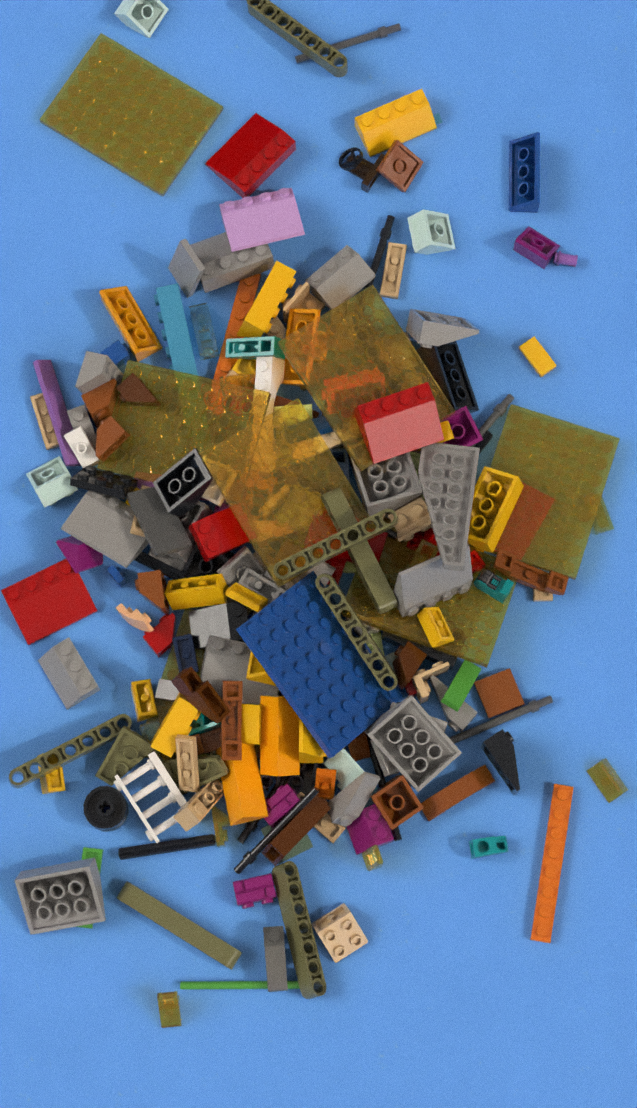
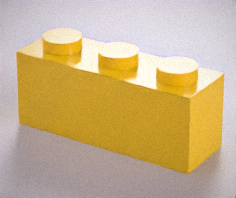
M222 573L169 580L164 594L172 610L220 605L227 602L228 596L225 595V592L228 589V585Z
M180 692L151 740L150 746L170 758L174 752L176 753L175 737L178 734L188 736L192 729L190 726L192 721H197L201 714Z

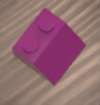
M375 804L364 808L360 816L347 826L356 855L394 841L388 824Z

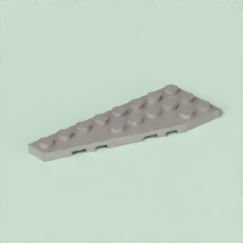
M435 443L421 449L418 477L443 568L464 571L480 448Z

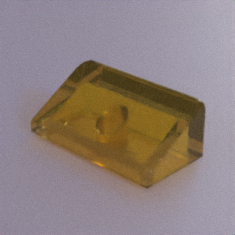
M597 494L584 497L583 501L595 534L598 535L613 530L614 527L602 495Z
M606 758L587 770V773L608 803L628 791Z

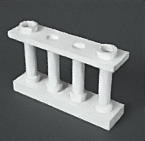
M153 751L148 754L150 759L146 760L147 763L120 779L118 774L115 775L116 780L113 783L119 792L121 790L124 791L148 829L145 833L149 840H155L158 843L160 840L157 835L177 823L173 818L175 815L153 829L146 819L172 802H177L181 808L187 802L159 757ZM157 769L160 774L157 777L158 779L131 796L125 786L147 771ZM167 785L170 790L168 796L141 812L135 802L160 786L164 787Z

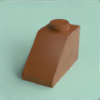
M112 416L103 419L97 428L96 457L103 462L130 436Z

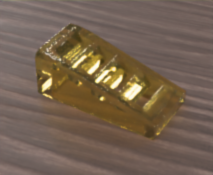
M374 845L362 853L368 871L383 866L378 845Z

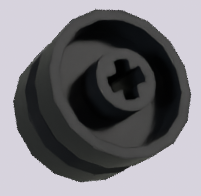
M100 786L92 790L86 796L83 805L87 821L97 830L104 832L120 828L127 820L129 814L128 803L123 794L110 786ZM109 806L110 810H107L106 813H104V807Z

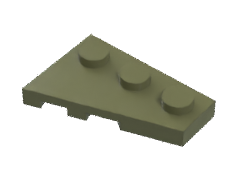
M124 726L95 776L112 786L116 780L115 775L118 774L122 778L154 750V748L150 747L151 741Z
M220 755L198 756L200 787L227 775L229 772ZM177 758L164 759L162 764L179 789ZM179 790L182 795H184V794H186V793L189 792V791Z

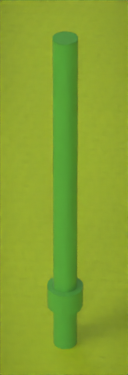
M180 981V989H268L267 981ZM287 981L288 989H300L298 981Z

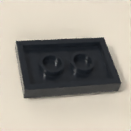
M86 466L70 479V486L124 499L127 493L132 492L138 485V480L132 479L131 476L116 475L112 471L97 470L93 466Z

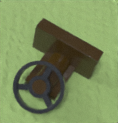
M353 147L347 149L340 156L339 166L343 170L349 171L363 180L361 189L368 193L380 175L376 169L385 155L381 153L376 162L372 164L363 158V153L359 148ZM354 151H358L359 155L355 156ZM350 153V156L347 157L346 162L342 164V161L345 158V156Z

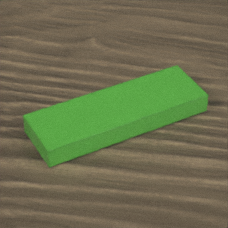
M465 659L441 702L458 712L478 677L481 668Z

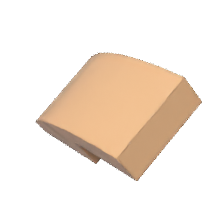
M122 603L116 607L122 618L131 626L146 632L154 630L150 625L152 620L145 612L141 614L138 609L134 611L130 607L126 609Z

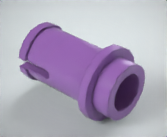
M561 251L555 252L553 263H556L557 266L562 264L576 267L578 255L561 253Z

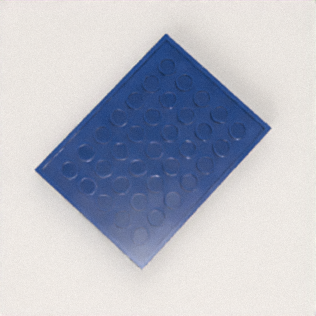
M312 571L240 625L236 631L330 759L373 724L382 714L387 712L392 702L397 703L404 696L397 686L391 691H386L380 686L315 584L317 575ZM331 596V597H330L331 602L334 603V604H337V603L335 602V600L333 599V597ZM342 611L341 617L343 620H346L347 617ZM352 628V634H353L355 637H359V636L354 632V628ZM366 643L363 644V651L365 653H371V650L366 645ZM374 660V668L381 670L383 668L378 660ZM389 676L384 678L385 685L392 686L394 684Z

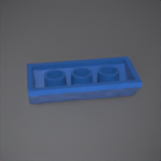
M539 132L509 141L510 212L538 213L540 204Z

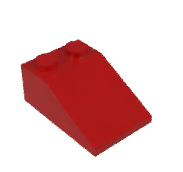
M241 503L200 519L188 527L205 562L257 538Z

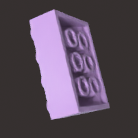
M281 188L278 191L264 192L257 196H248L240 200L226 201L223 204H219L223 225L232 252L305 235L292 188Z

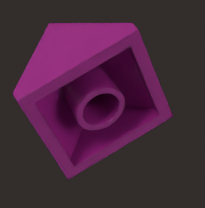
M528 227L516 238L513 250L545 269L560 245L533 228Z
M466 406L440 419V423L449 421L454 439L443 444L471 447L483 440Z
M73 536L56 541L75 573H80L103 564L102 553Z

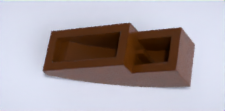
M192 666L182 670L171 681L188 702L215 723H220L230 712L209 681L203 682Z

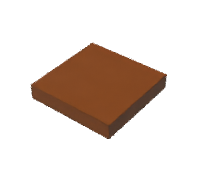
M394 140L376 171L401 192H406L424 162L399 140Z
M510 668L474 682L488 719L525 704Z

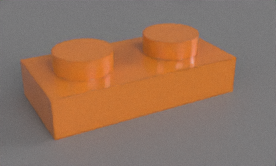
M317 768L315 787L320 791L317 794L319 797H323L326 800H331L334 797L336 770Z

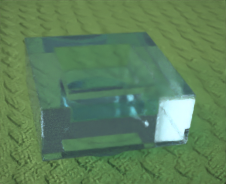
M159 719L141 724L139 727L142 736L151 741L160 727Z

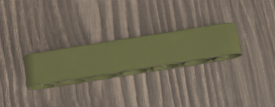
M247 0L248 12L254 18L332 75L343 77L347 74V58L334 47L269 0Z
M340 487L321 495L322 502L337 532L358 523ZM350 532L349 540H357L358 532ZM368 541L347 550L377 612L381 615L398 607L397 599Z
M384 509L278 562L274 566V574L281 580H289L393 528L398 523V516L392 509ZM386 514L394 515V520L391 523L384 522ZM370 522L376 523V529L373 532L366 530V526ZM352 531H357L359 534L355 541L349 540V534ZM334 540H340L341 546L337 550L331 548V543ZM320 548L323 550V556L317 559L313 554L316 549ZM300 557H304L306 560L303 567H297L296 561ZM282 566L288 567V573L285 576L279 575V569Z
M328 573L319 575L316 578L315 584L380 686L386 691L393 690L398 683L396 673L335 579ZM322 577H327L330 580L329 587L324 588L320 585ZM333 593L340 595L341 601L339 604L331 602L330 597ZM343 610L351 612L350 620L342 619L341 612ZM358 626L362 629L360 637H355L352 634L353 627ZM370 643L373 651L365 653L362 649L363 644ZM374 660H381L384 667L381 670L375 669L373 666ZM386 676H391L394 679L392 686L384 684Z
M126 714L117 715L14 768L9 774L10 785L14 788H22L115 740L122 729L118 727L117 722L124 720L128 724L127 727L131 728V718ZM107 729L111 735L109 737H102L100 731ZM85 738H90L93 740V745L85 746L82 741ZM73 747L76 753L74 755H67L65 749ZM50 756H56L59 761L52 765L47 759ZM38 765L41 771L34 774L30 771V767ZM15 774H20L23 776V780L16 783L12 780V777Z
M287 861L274 866L272 877L300 991L304 998L312 999L325 994L327 989L298 868L294 862Z
M126 881L116 897L121 902L231 970L242 954L233 946Z

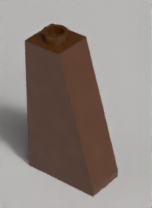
M316 795L261 853L276 866L331 809L328 806V802L323 797Z

